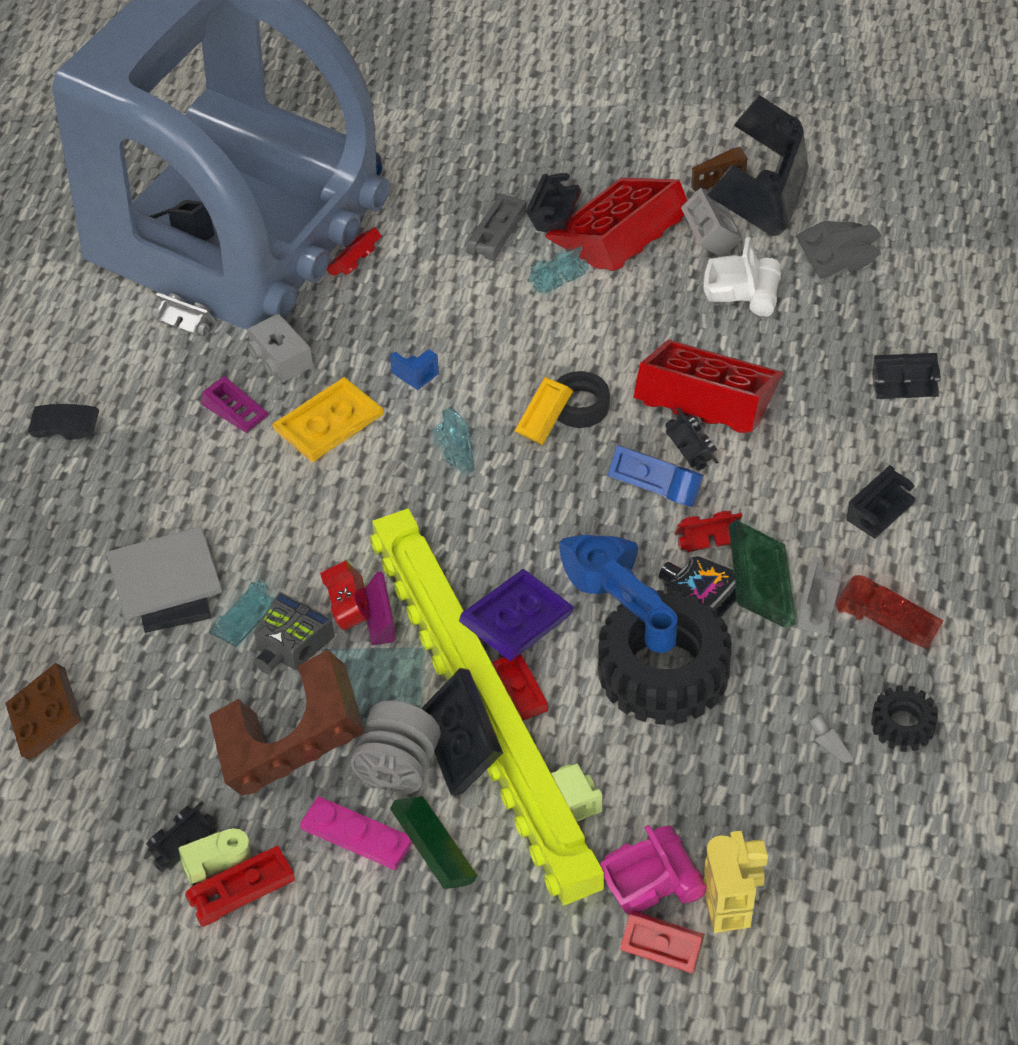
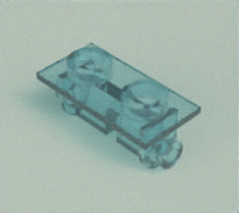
M582 246L572 251L570 248L565 249L549 262L542 260L536 263L531 268L527 283L535 281L533 283L535 291L546 294L563 285L560 274H562L567 283L585 275L586 271L589 270V265L585 259L580 260L579 258L583 249Z
M261 580L251 582L248 586L249 589L226 614L217 618V623L209 631L212 635L237 647L256 627L274 598L266 594L268 586Z

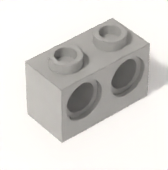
M700 188L681 209L699 245L720 257L725 256L743 237L728 208L707 196L708 191Z

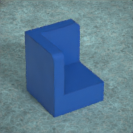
M430 349L418 358L412 355L406 359L397 352H393L390 355L391 373L416 390L422 388L439 374L438 355Z

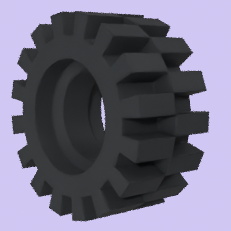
M903 685L896 686V692H893L890 687L885 690V695L880 693L877 697V702L875 701L871 725H873L872 731L874 735L879 734L878 740L882 744L889 741L888 748L894 750L896 745H901L900 751L906 752L907 746H911L912 751L919 750L920 744L925 747L928 745L929 739L932 740L938 720L937 706L933 707L934 700L932 697L925 700L926 692L923 690L916 694L914 693L915 687L909 686L908 691H903ZM898 711H907L917 718L918 723L912 726H903L894 722L891 716Z

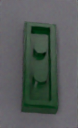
M424 797L394 800L390 810L443 889L472 884L476 880L477 874Z

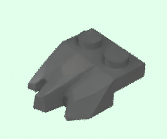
M823 221L796 235L799 244L819 279L829 277L846 267L849 272L859 270L881 254L879 249L871 245L881 237L878 229L872 224L862 226V224L855 222Z

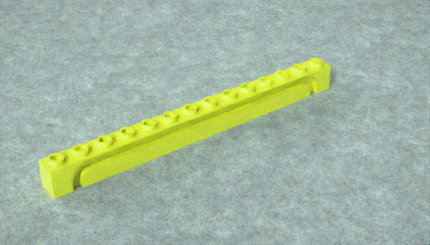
M409 508L373 520V535L369 536L375 554H382L383 559H381L386 576L388 578L394 577L396 581L393 583L399 601L406 600L408 604L406 612L411 625H419L421 631L418 633L421 644L425 651L431 649L434 655L431 659L435 672L438 676L444 674L448 681L459 668L470 670L503 751V754L487 769L488 775L492 782L499 781L502 787L500 789V796L507 810L513 808L517 816L514 818V823L520 837H528L531 843L529 852L536 867L543 866L547 874L544 876V881L549 894L552 897L558 895L564 906L604 890V872L593 851L588 849L585 843V836L480 640L475 633L459 622L461 613L464 611L424 536L420 535L419 527Z

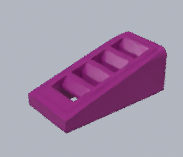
M225 376L202 392L201 405L245 433H248L269 415L266 410ZM224 395L228 396L224 401L220 400ZM233 401L238 402L231 408L228 406ZM243 406L247 408L239 415L236 413ZM252 412L257 414L248 422L244 420Z

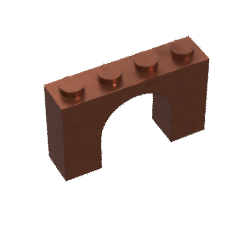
M329 650L298 666L306 694V709L298 726L285 738L273 743H264L257 713L239 699L209 714L224 782L241 796L258 792L262 787L279 778L288 776L297 768L319 759L323 754L340 745L349 743L353 738L365 732L346 665Z

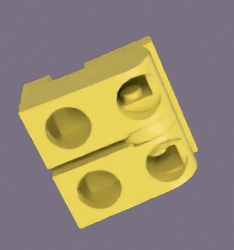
M742 831L730 832V837L720 835L709 841L703 881L707 887L705 898L713 933L751 928L752 909L754 908L756 895L755 887L764 886L763 866H766L768 861L763 839L744 841Z

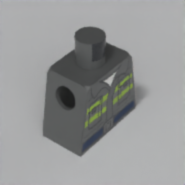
M279 592L255 629L254 635L257 650L261 651V653L256 657L254 663L266 674H270L280 662L294 670L298 669L300 664L310 659L335 637L332 618Z

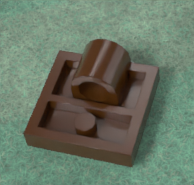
M57 663L53 664L5 703L20 754L26 759L36 757L82 721L66 669Z

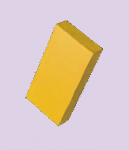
M544 377L514 431L543 446L573 390L568 386Z

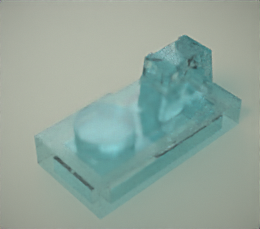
M451 406L442 411L443 422L432 429L434 443L438 447H446L444 449V456L450 466H455L461 473L472 472L475 468L468 423Z

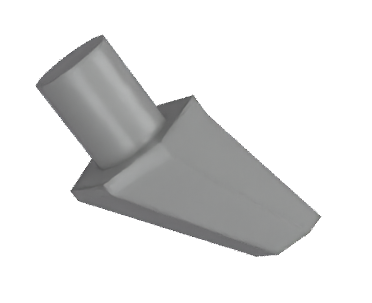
M821 714L809 720L817 734L814 739L818 744L843 763L853 760V757L834 728L828 727Z

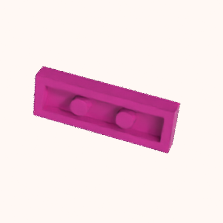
M319 796L300 822L301 830L395 871L413 844L407 834Z

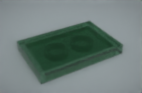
M735 520L728 527L738 605L782 627L794 626L796 619L785 544Z

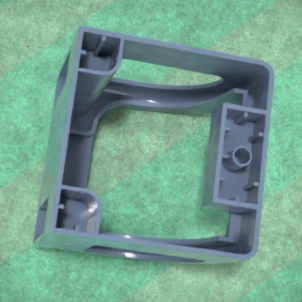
M132 0L62 65L55 75L52 90L83 259L166 296L172 293L183 298L188 304L200 303L211 310L210 314L213 317L248 330V328L278 313L285 319L294 307L297 290L306 280L317 283L323 277L328 267L331 251L338 244L348 247L358 234L360 218L368 209L374 212L379 211L388 197L390 189L389 180L376 175L374 112L363 75L339 36L303 0ZM259 20L270 25L291 40L323 73L341 105L345 118L346 135L274 106L267 101ZM202 41L207 89L191 104L186 115L149 92ZM124 139H130L144 145L170 164L133 203L123 146ZM184 200L200 201L204 204L212 219L214 236L205 241L171 226L169 213L156 218L149 216L173 208Z

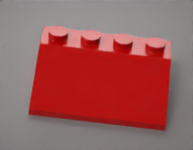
M621 177L573 213L566 228L550 231L545 237L595 268L615 271L625 265V261L630 257L641 253L648 243L660 238L663 232L670 226L681 222L684 216L681 207L688 200L680 179Z
M668 339L640 362L633 398L642 400V403L646 406L670 408L677 415H680L676 409L679 407L685 416L692 414L700 417L701 421L705 423H721L730 426L735 432L748 433L752 432L760 424L782 378L783 372Z

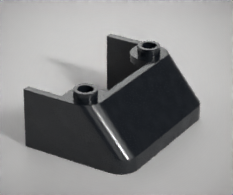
M758 95L738 118L734 126L780 155L775 172L763 170L755 179L732 164L709 190L707 196L767 234L778 236L790 224L809 168L806 144L800 120Z

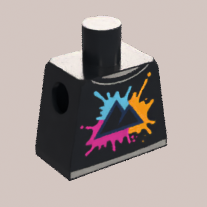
M699 556L692 557L682 569L671 562H666L658 576L660 580L668 584L667 594H673V591L683 592L684 597L690 598L692 595L702 600L703 606L708 604L717 611V617H722L743 594L744 575L742 573Z

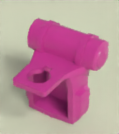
M650 825L645 826L644 828L648 834L647 840L632 846L627 843L606 855L605 860L599 863L609 889L627 915L632 911L638 913L645 911L659 903V899L673 893L676 894L682 903L695 902L706 893L707 887L703 881V875L696 869L683 846V840L670 825L657 828L652 831Z

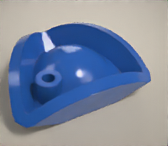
M578 535L563 538L559 542L562 564L569 580L577 589L590 594L608 593L603 588V565L614 559L622 567L632 570L638 554L636 542L613 536Z

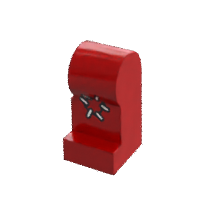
M345 560L320 573L322 583L328 589L332 615L342 630L346 631L370 618L363 577Z

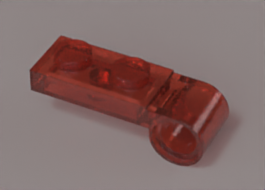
M861 575L851 577L836 602V608L839 613L846 612L856 617L855 620H861L866 616L910 643L928 649L944 621L885 586H881Z

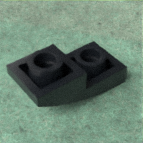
M78 404L35 406L28 433L32 437L37 438L61 434L66 440L92 437L99 409L93 406Z

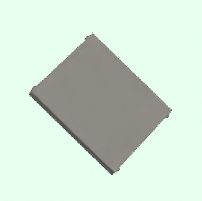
M201 526L106 552V560L110 565L122 607V615L125 620L222 593V584L219 582L204 536L205 532Z

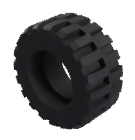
M658 590L657 593L662 601L677 615L675 646L688 651L694 659L688 664L674 669H658L638 660L635 654L647 647L645 644V623L621 603L617 606V612L612 611L605 619V625L600 630L598 644L599 680L601 687L606 689L608 699L612 703L618 701V709L628 715L632 711L635 713V719L646 722L647 718L655 719V724L666 725V720L672 719L675 720V724L686 722L689 715H692L694 719L704 715L705 706L712 709L719 702V695H724L730 677L732 641L731 635L727 632L728 627L721 617H717V611L710 605L703 606L702 600L692 595L690 598L684 597L683 592L673 591V594H664L663 590Z

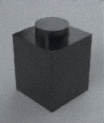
M184 200L168 210L171 226L205 241L214 236L212 219L202 202Z

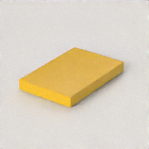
M343 377L274 422L272 426L273 430L313 463L384 415V409L347 378Z

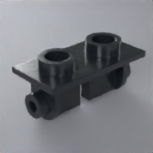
M679 407L676 408L680 417L676 420L671 419L666 423V434L678 449L689 443L680 452L688 461L690 467L702 470L711 459L716 464L719 463L713 454L718 449L707 434L702 438L698 434L702 428L693 415L690 414L686 417Z
M202 801L193 809L187 805L174 817L173 821L176 824L170 830L165 832L163 829H160L147 841L146 845L149 848L144 858L147 860L153 855L156 858L153 864L160 872L163 873L167 868L172 870L181 861L178 848L184 846L181 843L184 839L188 843H192L214 832L213 827L216 825L214 818L208 813L204 816L200 813L204 805Z

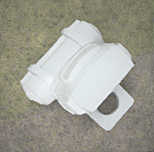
M746 237L742 256L732 255L709 259L703 286L708 302L749 301L752 313L758 316H770L774 312V307L777 303V289L781 279V264L773 258L758 259L751 237Z

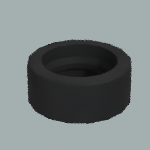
M576 371L560 376L556 380V382L568 386L573 391H586L598 397V401L588 407L578 408L566 404L557 419L559 422L569 427L585 428L600 423L607 416L610 408V392L608 384L600 376L591 372Z

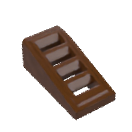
M741 147L732 148L692 167V190L698 191L700 188L707 189L713 187L732 164L746 173L747 157ZM704 174V179L700 180V175Z

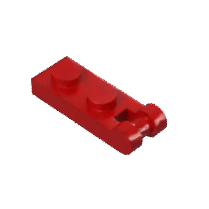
M277 845L192 886L186 891L185 897L191 907L195 906L197 910L196 918L201 927H205L219 920L221 916L295 881V877ZM218 894L219 899L209 902L208 899L211 896Z

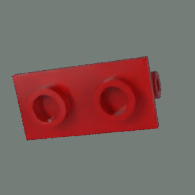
M721 511L715 513L713 518L700 520L699 516H692L681 520V523L677 524L674 531L675 535L682 534V537H678L679 550H687L688 553L709 549V536L714 537L716 547L739 544V540L745 539L743 527H737L743 516L742 513L732 514V511Z

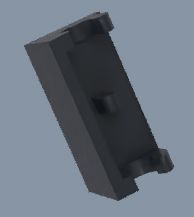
M542 174L526 210L537 231L548 232L566 228L582 191L579 185L564 186L561 184V181L569 180L570 174Z
M937 353L875 355L872 378L876 399L939 397L937 381H941Z
M889 465L849 501L846 520L876 539L915 503L916 498L910 493L905 492L901 487L903 486L906 490L911 491L915 487L914 484Z

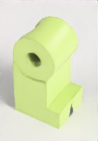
M235 828L212 834L178 848L181 863L191 886L206 880L211 875L229 869L251 858L247 834Z

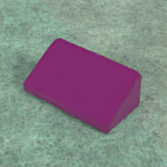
M379 571L376 572L365 588L369 604L370 618L367 620L371 645L391 643L396 640L384 573Z

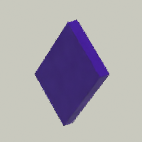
M522 569L462 612L459 622L509 661H512L561 624L573 612L574 606L525 569Z

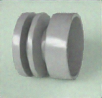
M395 700L381 701L373 705L364 726L365 732L360 737L350 761L352 770L361 780L372 787L380 789L387 787V790L392 792L411 794L418 791L424 781L425 773L430 765L429 760L435 751L441 735L440 727L431 715L419 707Z

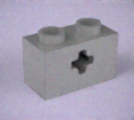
M279 313L248 328L250 341L247 343L248 350L254 359L260 358L263 361L264 368L271 377L276 375L283 383L313 367L311 348Z

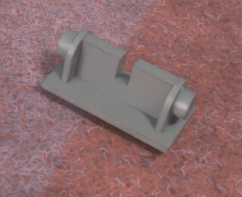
M160 293L156 294L162 302L160 306L154 308L153 317L160 323L176 328L180 319H183L179 326L181 330L196 336L200 334L205 336L209 331L208 323L216 324L217 322L210 314L211 310L200 303L188 304L183 298L172 293L169 296Z

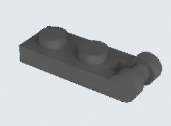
M500 193L470 237L466 248L467 253L475 256L477 253L485 255L486 259L494 261L501 247L527 209L526 201Z

